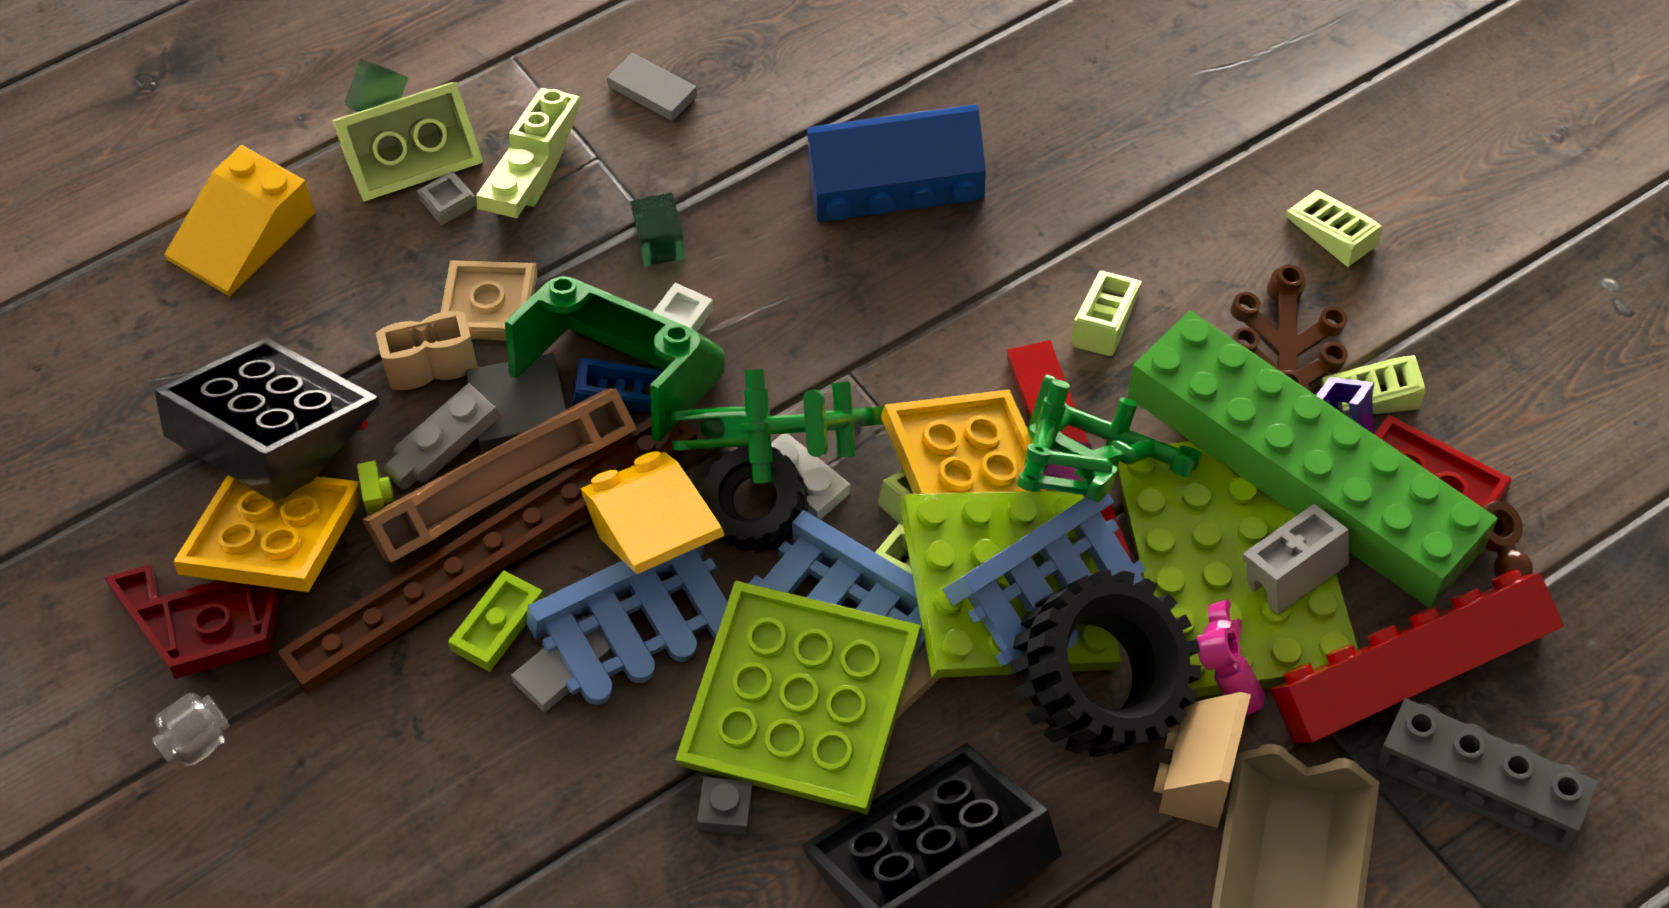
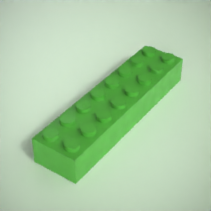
M1189 310L1133 364L1128 398L1136 401L1142 408L1295 515H1299L1313 504H1316L1349 529V552L1428 608L1433 607L1485 549L1498 519L1496 516Z

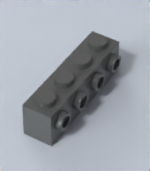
M1407 698L1404 699L1375 767L1380 771L1566 853L1569 851L1580 830L1599 782L1586 776L1580 769L1574 766L1555 763L1537 755L1534 750L1525 745L1511 744L1490 735L1479 725L1460 722L1442 714L1430 704L1416 703Z

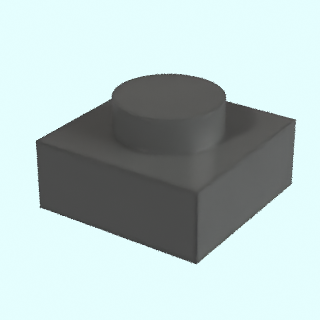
M703 777L697 817L698 831L748 835L754 793L753 782Z

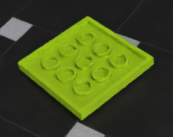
M1059 491L903 495L899 505L932 678L1012 674L1011 665L1008 663L1001 666L995 657L1002 651L983 621L980 620L974 623L968 612L974 609L969 599L965 598L952 606L942 589L1083 499L1084 495ZM1073 529L1066 533L1072 544L1080 540ZM1087 550L1080 554L1081 559L1091 574L1099 571ZM1039 552L1031 556L1037 567L1045 563ZM1052 573L1045 577L1053 592L1061 589L1060 584ZM1004 575L995 579L1002 590L1010 586ZM1016 596L1009 602L1022 621L1028 612ZM1085 623L1078 624L1076 626L1078 631L1077 643L1067 649L1071 672L1115 670L1121 663L1116 638L1101 627L1087 626Z
M735 581L675 759L678 766L727 779L753 782L754 786L868 815L921 638V625Z

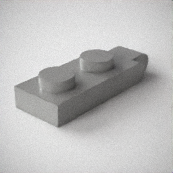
M468 383L394 447L392 451L394 457L385 464L383 471L400 489L409 488L417 480L421 483L426 482L500 419L501 415L480 392Z

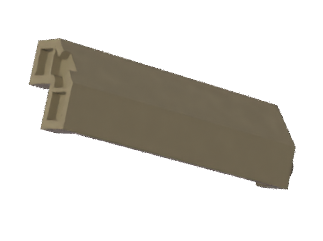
M1264 744L1257 749L1237 753L1211 908H1364L1380 782L1362 769L1358 763L1350 759L1337 758L1330 761V763L1307 767L1289 754L1287 749L1275 744Z

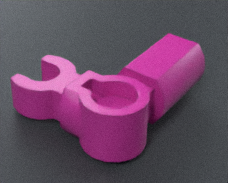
M1229 599L1210 604L1208 607L1209 624L1204 628L1203 634L1197 637L1200 649L1198 656L1205 669L1208 671L1216 669L1214 679L1223 695L1238 692L1251 694L1246 715H1250L1263 708L1266 694L1247 660L1241 656L1239 634L1242 631V622L1239 618L1231 620V603Z

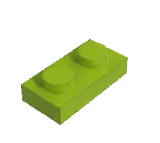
M503 570L449 639L450 650L491 672L526 626L528 605L544 598L543 590Z

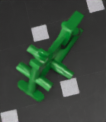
M764 369L745 370V407L732 406L670 411L671 421L703 419L700 422L701 434L706 437H715L672 441L673 451L748 447L749 463H752L753 483L772 482L771 462H773L771 435L806 433L808 453L813 457H820L825 455L828 450L827 431L835 430L837 457L856 456L854 427L884 424L881 419L884 406L852 408L851 382L832 383L834 410H825L824 394L814 389L807 391L804 395V414L770 416L768 389H765Z
M1046 374L1041 383L1028 426V435L1032 440L1027 447L1025 467L1023 472L1019 474L1017 485L1031 492L1046 489L1086 495L1087 499L1098 503L1112 489L1118 472L1117 466L1119 461L1124 464H1134L1147 458H1153L1170 465L1169 469L1175 474L1189 478L1192 470L1196 471L1202 452L1187 446L1176 448L1130 430L1137 407V402L1132 399L1120 398L1113 422L1071 407L1065 402L1070 385L1065 381ZM1068 426H1071L1107 441L1105 446L1091 450L1068 438L1061 432ZM1048 464L1077 468L1074 473L1083 481L1045 476L1043 472L1047 470Z

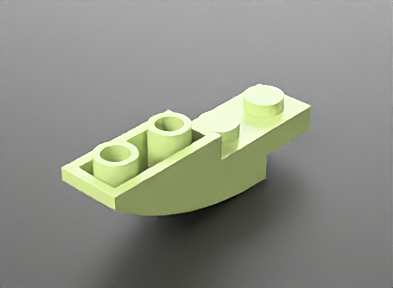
M541 88L509 133L510 148L477 193V209L518 218L526 205L535 207L563 153L579 108L580 96L563 93L557 89Z

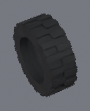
M738 447L736 450L731 452L729 450L722 454L723 457L711 465L709 474L704 477L702 482L704 485L703 492H700L701 497L723 529L725 536L721 538L730 546L732 544L735 545L738 550L745 552L747 550H754L755 553L764 552L768 548L773 550L780 547V544L785 540L789 541L793 537L792 522L802 510L808 512L809 507L807 502V496H809L808 488L791 459L786 454L782 455L779 449L772 447L773 462H771L772 483L777 491L776 503L765 516L757 519H747L735 511L733 496L737 487L742 482L753 478L752 463H749L748 447Z

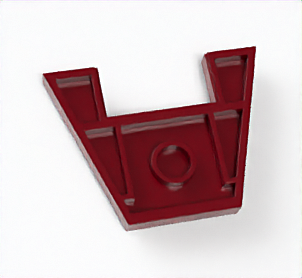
M146 565L104 577L113 595L174 679L271 651L283 589L216 580L160 596L157 577L152 566Z

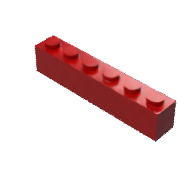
M1519 569L1504 573L1491 580L1494 588L1480 594L1478 588H1473L1450 598L1453 606L1439 612L1437 606L1413 614L1409 617L1412 625L1397 631L1396 626L1392 625L1371 633L1367 636L1370 644L1355 650L1353 644L1329 652L1325 655L1328 663L1313 669L1311 663L1285 672L1283 677L1286 682L1270 690L1293 743H1313L1402 702L1405 698L1408 699L1564 627L1541 572L1521 576Z

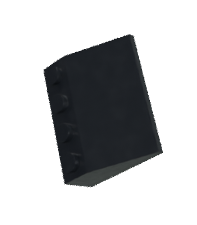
M267 337L154 390L164 437L273 502L291 495L293 491L312 482L379 405L378 396Z
M967 743L873 800L868 815L854 812L801 845L806 856L845 908H982L1063 856L1048 809Z

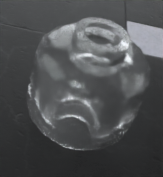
M188 693L156 715L155 725L159 734L154 736L152 740L167 762L177 757L182 764L194 766L225 745L227 741L225 730L231 725L209 694L201 698L196 693Z

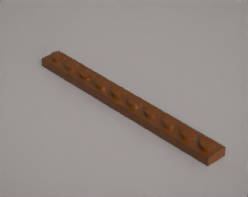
M651 417L636 426L637 430L589 455L277 651L282 663L305 694L309 693L588 515L589 510L580 488L592 484L591 479L605 471L617 470L620 472L634 466L635 459L650 452H666L673 459H676L688 450L673 451L672 441L697 439V434L684 420H680L658 442L652 439Z

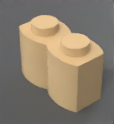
M462 311L440 312L427 317L421 322H398L376 332L382 362L390 389L392 390L419 388L428 384L433 379L451 380L461 378L467 375L466 370L478 368L465 313Z

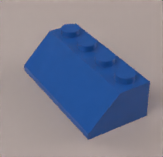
M977 104L807 127L810 188L818 222L843 220L872 214L880 215L915 208L924 209L930 206L958 202L966 203L972 200L985 199L986 167Z

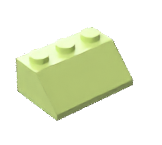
M457 82L447 83L332 120L346 162L363 202L444 176L451 171L456 172L484 163Z

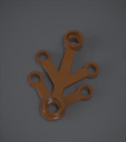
M1286 264L1274 270L1267 284L1269 296L1278 302V330L1259 312L1261 306L1259 298L1251 292H1240L1235 296L1230 311L1235 319L1244 322L1248 327L1236 329L1232 339L1310 391L1309 385L1329 372L1335 373L1342 369L1348 357L1347 350L1337 342H1327L1322 346L1317 359L1297 370V357L1326 338L1339 336L1347 323V315L1338 307H1326L1315 324L1297 335V301L1305 289L1306 280L1304 273L1299 267ZM1240 304L1247 305L1250 309H1245ZM1327 319H1331L1337 324H1332ZM1260 339L1278 356L1277 365L1257 348ZM1239 340H1245L1250 345H1245L1241 343ZM1327 355H1333L1337 360H1333Z

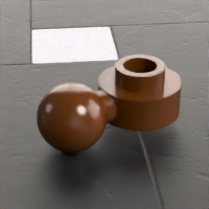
M1493 501L1483 506L1484 509L1498 518L1493 528L1494 531H1492L1485 547L1486 550L1496 552L1498 555L1494 562L1495 577L1519 569L1521 576L1532 574L1533 565L1531 559L1524 552L1516 550L1514 545L1521 538L1523 531L1522 520L1518 512L1511 505L1503 501Z

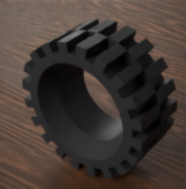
M1111 570L1098 571L1049 594L1035 604L1037 608L1027 613L1020 624L1027 630L1015 635L1013 648L1024 651L1023 656L1011 661L1012 675H1023L1025 683L1014 688L1018 700L1021 701L1029 697L1035 708L1027 712L1026 715L1033 725L1045 720L1050 726L1043 735L1053 743L1068 738L1065 750L1075 754L1089 749V756L1102 757L1110 753L1114 755L1158 739L1171 732L1169 730L1170 727L1178 725L1183 721L1187 713L1181 708L1194 704L1198 691L1188 687L1189 683L1201 679V666L1190 664V656L1199 653L1200 649L1197 639L1186 641L1183 630L1192 626L1187 615L1184 614L1175 618L1170 610L1178 602L1169 593L1159 598L1154 596L1153 594L1158 584L1148 578L1134 584L1135 573L1121 571L1112 576ZM1080 623L1092 624L1105 629L1121 643L1128 655L1132 669V686L1129 696L1120 710H1109L1092 703L1083 694L1073 678L1068 661L1067 647L1072 632Z

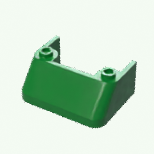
M567 276L556 277L545 283L505 321L509 376L516 379L568 329L664 370L650 385L652 439L658 442L680 421H671L670 411L690 410L721 378L725 370V354L723 349L692 328Z

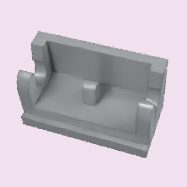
M1313 504L1243 553V560L1247 563V580L1251 590L1255 592L1263 585L1267 591L1268 607L1277 615L1349 565V529L1316 504Z

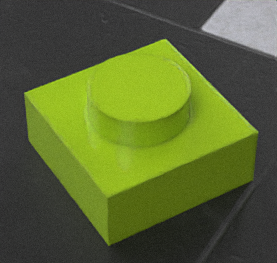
M376 461L357 464L362 498L367 515L394 502L389 476L380 477Z

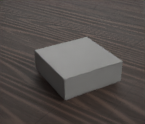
M453 171L417 190L420 202L441 226L477 206L475 195Z

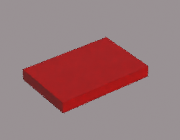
M1389 414L1374 434L1481 507L1493 501H1501L1511 485V477Z

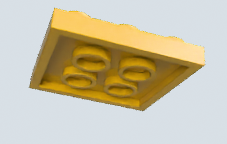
M1010 390L884 405L881 419L913 494L1027 491L1017 485L1019 474L1024 470L1025 454L1032 438L1028 435V429ZM1040 489L1039 491H1052V490Z
M227 475L173 561L178 575L309 592L362 499L360 481L316 476L312 482L293 491L291 495L273 502Z

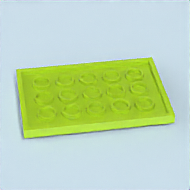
M1191 441L1168 444L1176 448L1187 446L1202 452L1196 471L1192 470L1189 478L1175 474L1169 469L1170 465L1153 458H1147L1134 464H1124L1119 461L1116 478L1136 562L1140 560L1146 569L1140 575L1143 580L1148 578L1158 584L1153 594L1154 596L1159 598L1169 593L1178 602L1170 611L1175 618L1184 614L1187 615L1192 626L1183 630L1186 641L1197 639L1198 635L1203 634L1204 628L1209 624L1208 607L1210 604L1229 599L1231 603V620L1239 618L1242 622V631L1239 634L1241 656L1247 660L1262 689L1276 687L1286 682L1283 674L1301 665L1311 663L1312 668L1315 669L1328 663L1325 655L1338 648L1353 644L1355 650L1358 649L1337 574L1330 577L1278 615L1268 607L1265 587L1262 585L1260 589L1253 592L1248 584L1247 563L1243 560V553L1297 515ZM1198 653L1190 656V664L1201 666V679L1188 684V687L1198 691L1196 697L1223 694L1214 679L1216 669L1209 671L1205 669Z

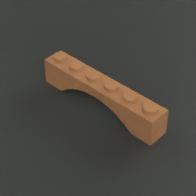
M604 389L361 520L382 559L392 563L434 540L458 523L510 493L604 448L637 430V427L617 389Z

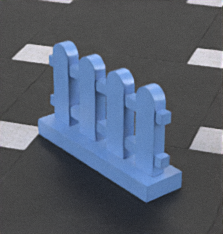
M1109 493L1098 503L1086 497L942 589L952 606L965 598L969 599L974 609L968 612L974 623L982 620L1002 651L995 656L1001 666L1008 663L1011 665V661L1023 656L1024 651L1014 649L1013 644L1015 635L1027 630L1020 624L1022 621L1009 601L1017 596L1029 613L1037 608L1035 606L1037 602L1053 593L1045 579L1051 573L1061 588L1086 575H1092L1080 557V554L1087 550L1099 571L1111 570L1112 576L1121 571L1135 573L1134 584L1143 580L1140 575L1146 570L1140 560L1132 563L1113 533L1119 529L1114 519L1106 522L1100 511L1114 503ZM1072 529L1080 539L1074 544L1071 543L1066 535ZM1037 552L1040 553L1045 561L1039 567H1037L1031 557ZM1002 575L1005 576L1010 584L1004 590L1000 588L995 580ZM1076 627L1071 634L1067 649L1077 643L1078 631Z
M802 510L792 522L793 545L784 541L778 548V556L782 558L764 579L755 575L749 582L752 585L793 594L810 574L820 582L806 598L840 606L849 598L859 604L856 610L919 624L922 628L913 575L805 510ZM923 629L915 658L925 646ZM910 671L907 683L912 678V671Z
M705 545L639 574H636L623 561H620L528 605L526 625L535 640L548 635L547 638L543 639L542 645L548 654L557 650L572 678L566 681V686L571 695L581 692L587 702L594 705L603 704L611 696L612 682L609 678L610 676L623 670L632 682L645 683L651 679L654 673L655 662L652 655L665 649L673 660L686 662L693 658L696 651L697 640L694 634L707 628L711 636L716 639L728 601L711 576V574L716 572L717 568L713 560L709 558L702 561ZM671 574H674V576L661 582L660 579H663ZM682 588L698 613V616L688 621L684 620L670 594ZM630 594H633V596L619 602V599H622ZM639 609H642L657 635L646 642H643L628 617L629 614ZM589 614L591 615L590 617H588V618H586V619H584V620H582V621H580V622H578V623H577V621H576V620H578L580 617H582L583 615H584V616H587V615H589ZM597 630H600L615 656L603 663L599 661L585 637Z

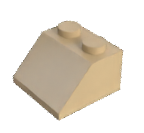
M1238 692L1195 701L1194 704L1184 708L1187 716L1180 724L1169 728L1171 732L1168 733L1165 743V749L1173 750L1171 763L1160 762L1153 792L1163 794L1159 813L1216 828L1219 827L1251 694Z

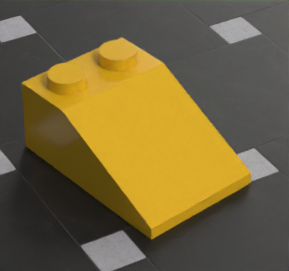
M240 145L211 173L164 254L166 260L230 297L315 214L306 181L247 147Z
M666 452L644 454L635 459L634 466L620 472L617 470L602 472L591 479L592 484L580 488L598 537L636 574L725 536L721 525L680 464Z

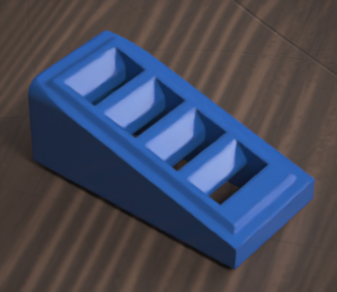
M579 357L574 377L571 407L607 389V385H615L628 412H651V395L643 394V385H651L664 370ZM625 385H633V393L625 392Z

